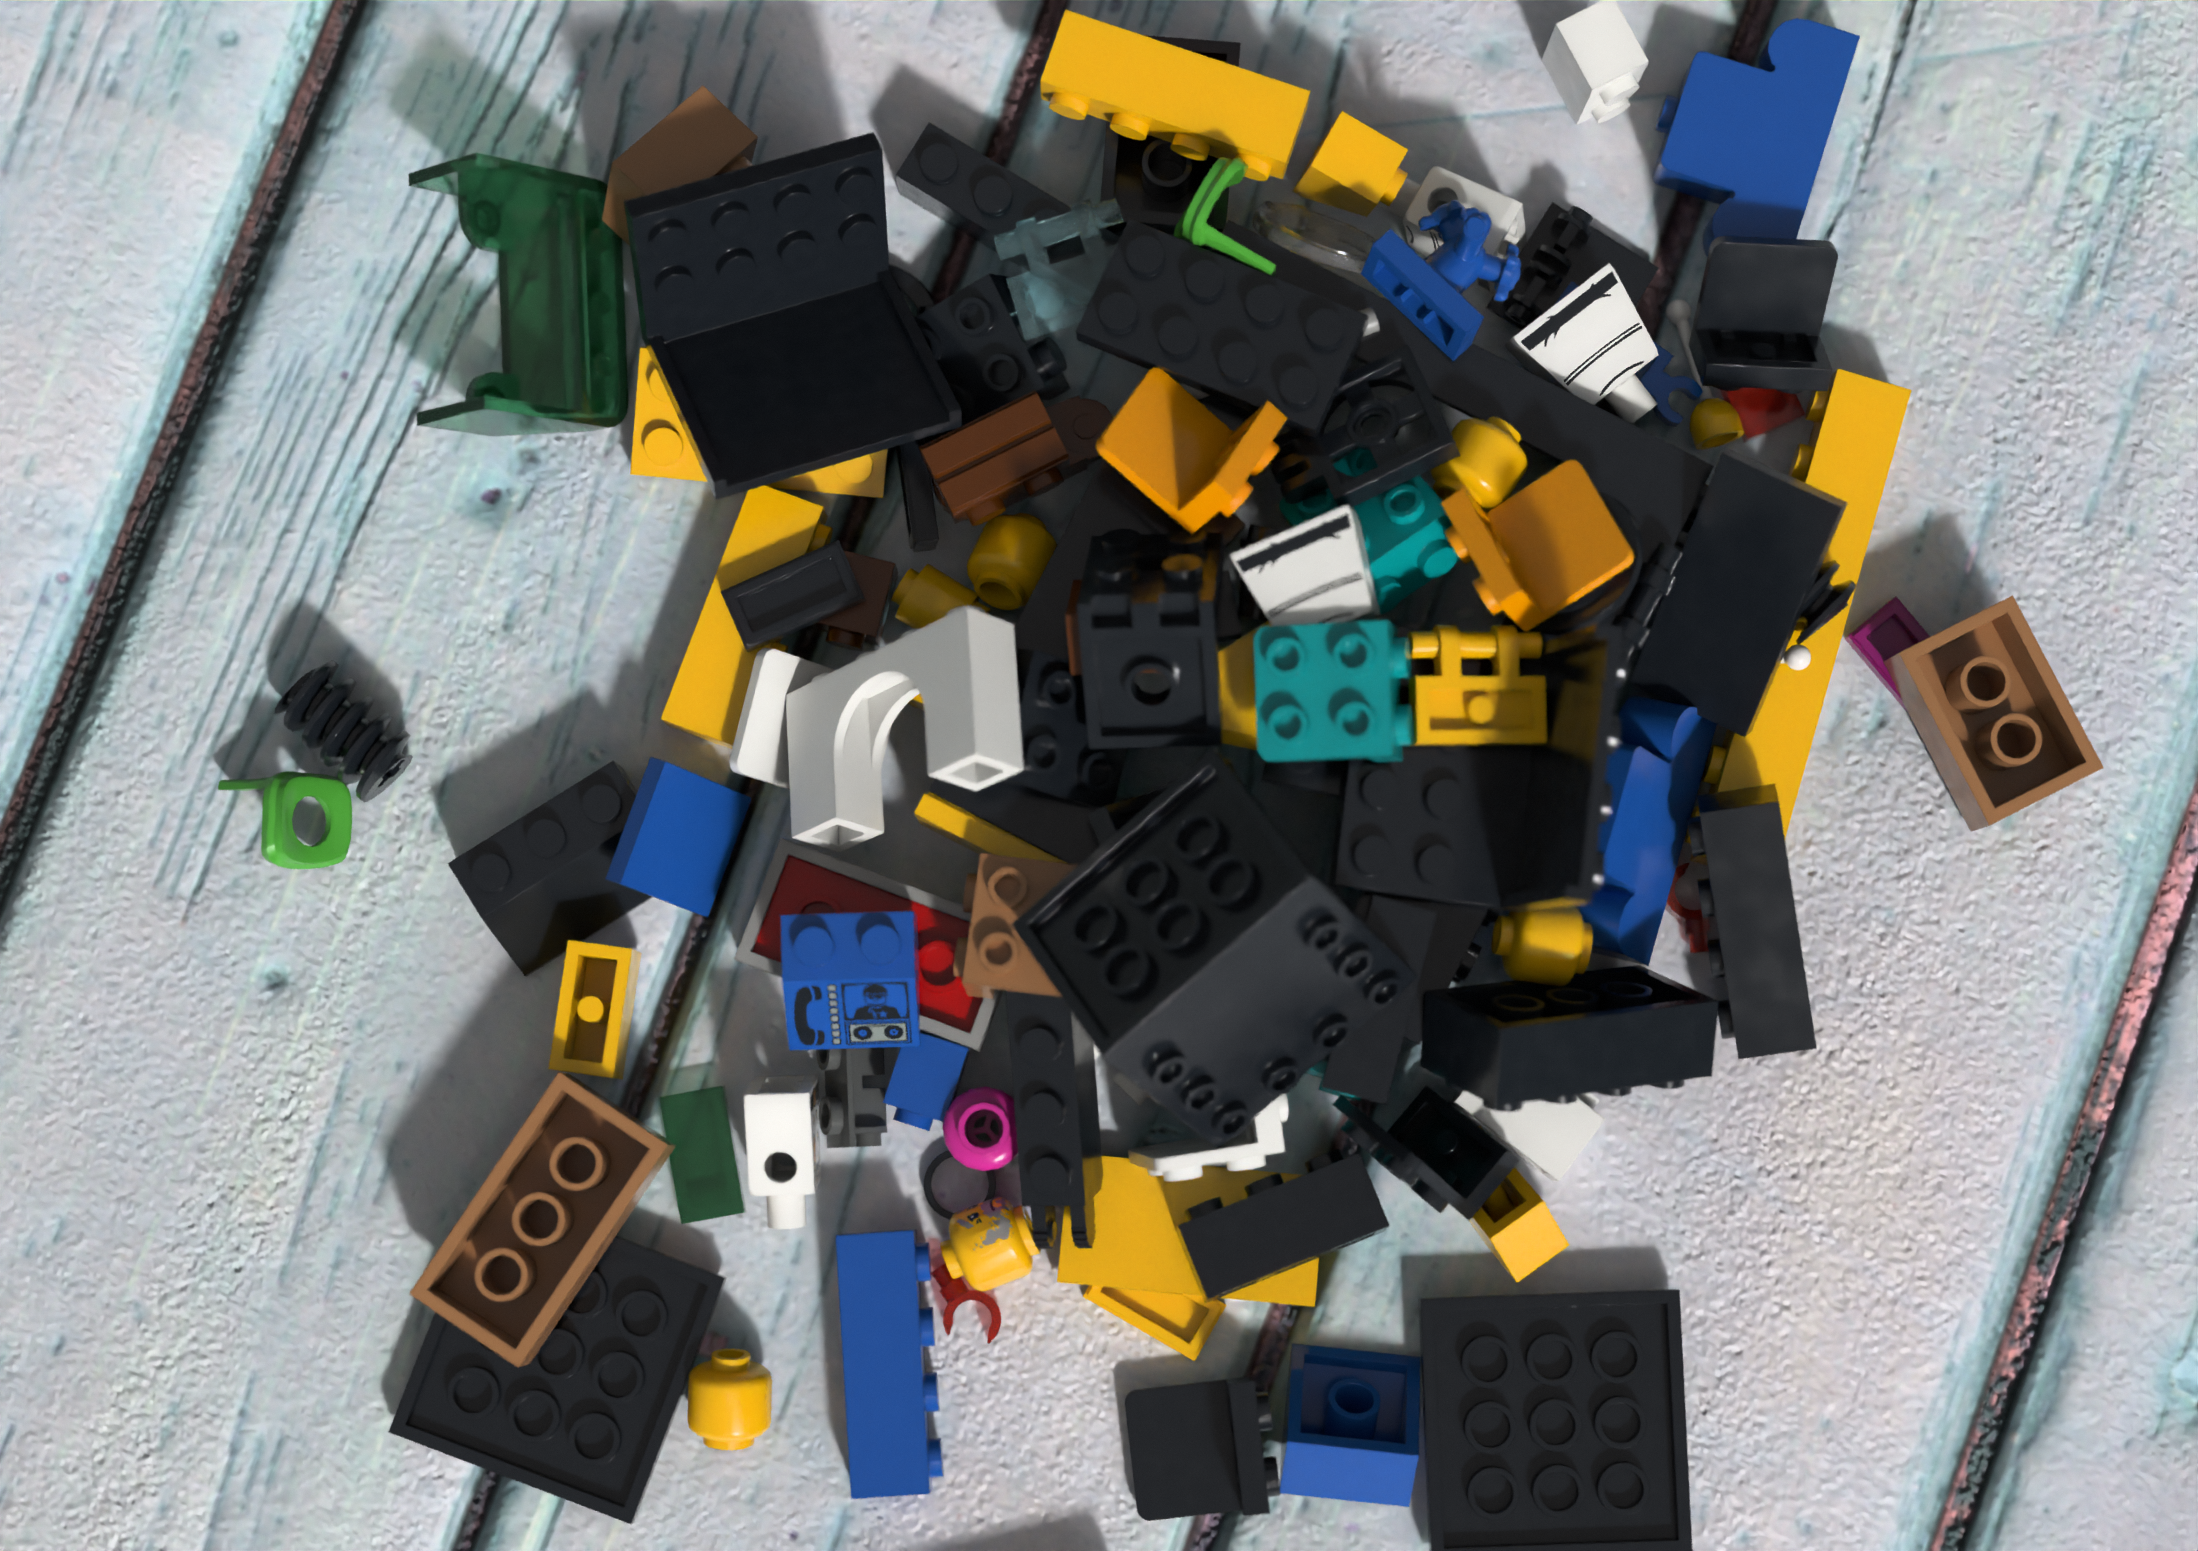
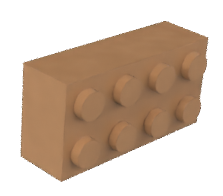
M558 1072L409 1294L518 1368L530 1364L676 1145L571 1074Z

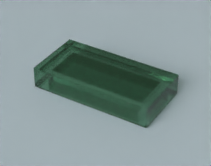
M725 1086L659 1097L666 1139L676 1145L669 1157L681 1224L747 1212Z

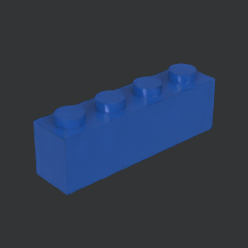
M917 1229L835 1235L851 1499L930 1494L933 1489L932 1478L944 1477L942 1439L930 1438L928 1412L940 1411L937 1372L926 1373L924 1347L935 1346L934 1309L933 1307H921L920 1281H931L932 1278L929 1242H917Z

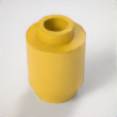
M927 564L920 573L910 568L898 584L891 598V601L900 605L895 618L913 629H921L945 617L948 611L956 607L976 606L985 610L986 614L990 612V608L978 602L980 597L976 592L930 564Z

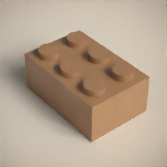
M2013 595L1883 661L1897 687L1896 689L1903 700L1902 702L1971 832L1990 826L2104 768Z

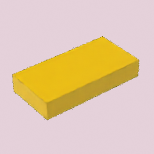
M1089 1285L1083 1295L1084 1298L1193 1361L1198 1357L1226 1307V1304L1217 1299L1205 1304L1202 1296Z

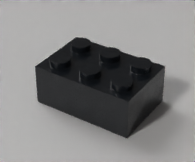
M1147 36L1239 67L1240 43ZM1107 121L1099 225L1121 237L1130 218L1174 236L1175 227L1208 172L1219 158L1208 155L1205 161L1190 159L1174 152L1170 148L1171 142L1147 135L1145 140L1130 139L1110 129L1111 122ZM1229 187L1223 190L1206 221L1209 226L1222 233L1227 223Z

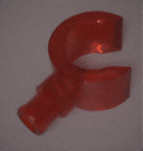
M1685 863L1676 867L1665 909L1674 918L1683 921L1685 935L1689 937L1690 953L1708 951L1707 932H1710L1709 918H1703L1701 908L1699 910L1684 908L1675 896L1676 882L1684 875L1690 864Z
M946 1264L931 1272L932 1277L935 1278L941 1287L939 1292L947 1302L943 1315V1325L946 1334L950 1335L957 1307L965 1301L976 1300L985 1304L991 1313L992 1321L988 1330L987 1343L992 1342L1002 1324L1001 1308L995 1298L985 1291L980 1292L975 1289H968L961 1277L953 1279Z

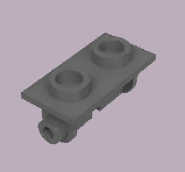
M884 1048L816 1050L818 1065L821 1070L825 1071L826 1096L821 1099L819 1104V1124L822 1133L827 1135V1148L882 1146L881 1133H888L886 1104L883 1103L886 1094L885 1088H863L862 1076L885 1075Z

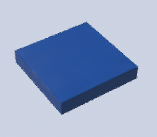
M650 757L605 879L687 911L708 917L752 798L669 762Z

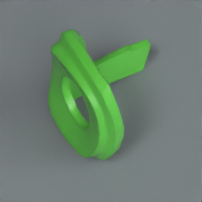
M1222 156L1214 163L1175 227L1174 237L1204 249L1209 246L1238 263L1275 277L1276 264L1209 226L1206 222L1223 190L1240 183L1248 169V165L1240 157L1230 159Z
M286 771L267 778L219 781L218 790H264L261 850L262 856L268 862L288 869H315L338 864L346 858L352 832V803L349 789L339 778L328 774ZM307 796L315 798L321 804L326 818L325 832L321 839L312 846L304 845L297 839L292 824L293 811L297 803Z

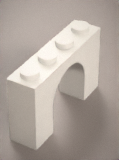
M976 606L956 607L948 611L945 617L921 629L909 630L903 633L899 640L876 651L862 653L856 657L854 662L831 673L817 675L812 679L811 683L787 694L786 712L792 838L842 852L884 833L881 761L885 740L897 715L909 701L921 694L925 712L929 776L978 791L1023 771L1014 624L986 614L985 610Z

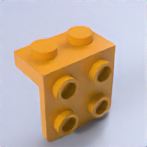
M1152 368L1141 378L1096 442V448L1106 461L1190 534H1193L1219 511L1226 517H1229L1246 500L1253 489V486L1246 480L1250 474L1253 477L1258 475L1277 454L1280 447L1273 439L1287 420V417L1272 403L1267 401L1238 428L1232 431L1164 370Z
M1576 460L1565 461L1487 513L1463 488L1441 502L1453 524L1444 531L1447 539L1460 559L1465 564L1473 560L1481 574L1480 577L1473 581L1479 596L1494 615L1504 610L1525 633L1630 566L1634 559V552L1586 470Z

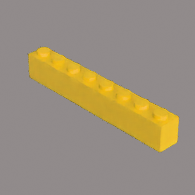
M1837 369L1831 375L1828 391H1812L1805 413V419L1814 422L1808 445L1798 444L1788 473L1789 476L1848 502L1823 560V563L1835 560L1840 565L1830 582L1832 586L1852 580L1857 585L1911 394L1910 389L1842 369ZM1855 589L1847 601L1848 606L1799 644L1805 646L1810 651V664L1803 670H1793L1787 664L1780 663L1752 731L1746 737H1743L1727 729L1722 747L1717 745L1711 747L1704 768L1702 781L1711 784L1709 794L1775 784L1784 838L1786 837ZM1803 621L1797 623L1786 651L1791 646L1797 645L1796 640L1805 626ZM1695 806L1691 817L1700 816L1699 806ZM1687 828L1685 842L1691 844L1689 828ZM1691 853L1689 861L1708 866L1706 855L1693 857V853Z

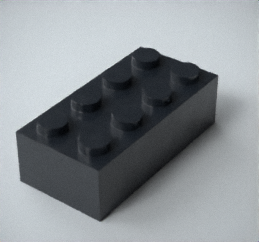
M1641 965L1585 971L1581 975L1575 974L1568 984L1561 987L1510 980L1425 991L1420 1067L1445 1079L1447 1087L1458 1091H1467L1482 1099L1483 1105L1486 1108L1502 1112L1518 1111L1523 1108L1524 1102L1538 1100L1555 1104L1574 1103L1578 1100V1095L1595 1092L1607 1096H1625L1631 1093L1632 1087L1651 1085L1665 1089L1680 1088L1684 1086V1082L1687 1079L1712 1076L1719 1001Z

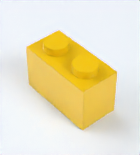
M568 940L548 1069L623 1080L641 952L631 948Z

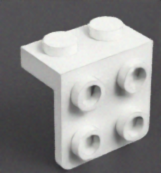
M763 648L759 650L755 657L729 763L731 769L735 773L790 790L786 695L811 683L815 676L831 673L835 670L777 649ZM890 728V730H889V732H888V735H887V738H886V740H885V744H884V748H883V753H882L881 767H882V763H883V759H884V755H885V751H886V747H887V743H888V739H889V735H890L891 728Z
M1286 1093L1280 1095L1254 1117L1241 1134L1230 1138L1218 1149L1205 1138L1198 1137L1129 1149V1161L1131 1164L1148 1169L1149 1176L1163 1175L1164 1181H1181L1203 1176L1202 1165L1208 1164L1213 1166L1226 1165L1228 1171L1249 1170L1266 1166L1265 1155L1285 1152L1281 1122H1285L1288 1119Z

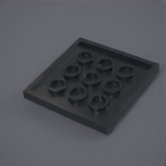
M616 1235L532 1362L519 1368L435 1312L389 1433L632 1524L635 1522L687 1385L689 1373L693 1369L727 1277Z
M1660 1289L1418 1298L1429 1551H1693L1680 1290Z

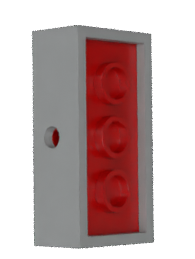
M781 837L734 958L740 963L782 978L781 915L914 911L918 917L920 1030L981 1052L1004 991L995 989L994 999L967 996L962 984L963 977L954 976L957 941L959 937L968 938L972 913L963 912V905Z

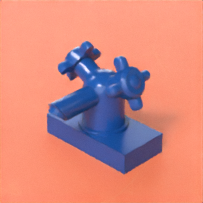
M1452 200L1449 203L1438 206L1431 215L1419 219L1420 231L1435 230L1443 241V244L1423 260L1392 229H1389L1372 244L1361 272L1363 277L1452 361L1457 359L1471 346L1484 319V316L1461 294L1480 278L1495 283L1494 289L1496 292L1494 300L1503 302L1507 299L1509 291L1514 289L1521 275L1518 246L1509 243L1504 258L1486 253L1483 244L1491 229L1490 217L1484 212H1479L1475 207L1465 209L1457 200Z

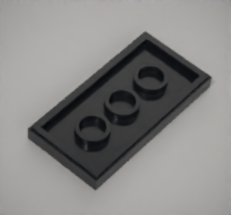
M1728 448L1722 452L1682 550L1683 555L1673 572V576L1677 581L1669 597L1663 598L1630 682L1672 703L1696 707L1697 715L1746 737L1754 727L1848 502Z

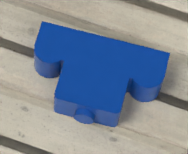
M1796 18L1785 21L1774 30L1758 58L1757 68L1701 51L1695 54L1683 77L1678 96L1666 95L1655 127V131L1664 133L1665 137L1652 178L1659 186L1719 204V207L1703 231L1702 245L1707 257L1711 242L1719 236L1797 238L1860 38L1859 35L1807 19Z
M1632 696L1626 700L1618 715L1621 729L1617 749L1613 755H1608L1605 782L1610 783L1612 786L1613 801L1608 820L1600 825L1598 851H1602L1605 857L1603 881L1600 889L1597 892H1593L1592 903L1575 906L1582 914L1583 922L1590 923L1592 926V953L1649 966L1687 832V818L1691 817L1717 724L1697 715L1696 707Z

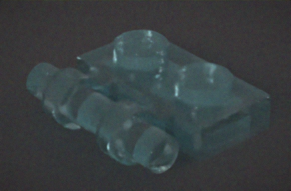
M1116 197L1092 204L1090 199L1071 204L1072 211L1039 222H1037L1035 216L1016 222L1017 229L993 236L1000 260L1025 253L1030 267L1029 272L1006 279L1025 341L1079 325L1117 244L1106 247L1100 230L1123 222V216ZM1080 236L1086 254L1051 264L1046 246Z

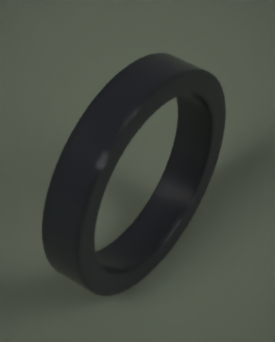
M949 1150L938 1155L931 1162L924 1177V1193L928 1203L936 1213L947 1219H950L954 1213L947 1211L936 1201L932 1192V1177L936 1168L944 1160L953 1157ZM993 1170L986 1171L989 1187L984 1201L995 1196L996 1177Z

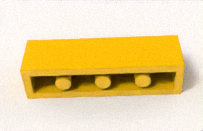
M1066 9L1040 80L1041 99L1049 101V108L1062 116L1075 120H1084L1086 114L1111 122L1110 129L1124 137L1134 140H1145L1147 135L1171 142L1170 148L1174 152L1194 160L1205 161L1208 155L1216 158L1224 156L1230 159L1240 157L1248 165L1244 177L1258 181H1267L1269 175L1283 180L1310 96L1309 90Z
M765 485L747 491L662 713L661 720L667 726L732 749L756 654L763 648L777 649L788 653V646L781 644V639L748 653L720 591L830 544L833 528L825 525L828 516L823 506Z

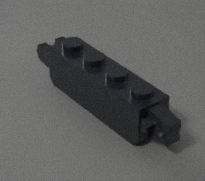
M1005 990L1022 1206H1030L1033 1242H1035V1247H1039V1249H1053L1057 1236L1055 1206H1070L1071 1234L1074 1247L1093 1248L1096 1233L1094 1196L1101 1190L1103 1178L1094 1044L1061 997Z

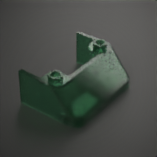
M473 153L409 173V186L458 196L459 221L468 241L480 250L498 253L503 373L489 372L476 376L468 385L465 401L416 413L417 426L485 436H514L592 432L619 425L627 414L629 403L622 239L602 221L608 185L598 179L481 153Z

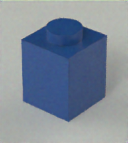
M920 1033L921 1047H900L883 1103L897 1107L893 1120L930 1131L933 1119L944 1122L945 1113L956 1097L970 1049Z

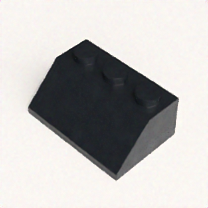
M611 761L448 863L481 919L526 977L564 954L567 949L568 940L583 942L653 898L605 879L637 794V790L628 775L615 761Z

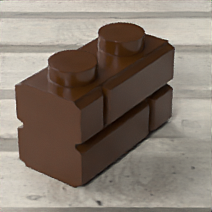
M1035 390L919 447L922 459L955 524L967 518L972 526L983 524L1006 510L1003 500L1024 490L1027 491L1030 498L1042 495L1063 483L1064 479L1060 472L1070 468L1068 453Z

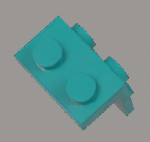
M1361 448L1355 449L1333 464L1340 472L1354 477L1378 467L1371 451ZM1420 475L1352 507L1360 521L1380 615L1391 611L1402 599L1432 579L1446 574L1454 564L1461 560L1444 532L1453 524L1441 504L1442 500ZM1329 488L1296 504H1288L1284 498L1279 504L1284 519L1292 528L1339 508Z
M1388 620L1265 626L1255 633L1254 665L1257 750L1261 758L1269 762L1368 758L1374 762L1403 761L1402 745H1412L1413 716L1411 705H1401L1400 678H1410L1411 653L1409 639L1398 638V628Z

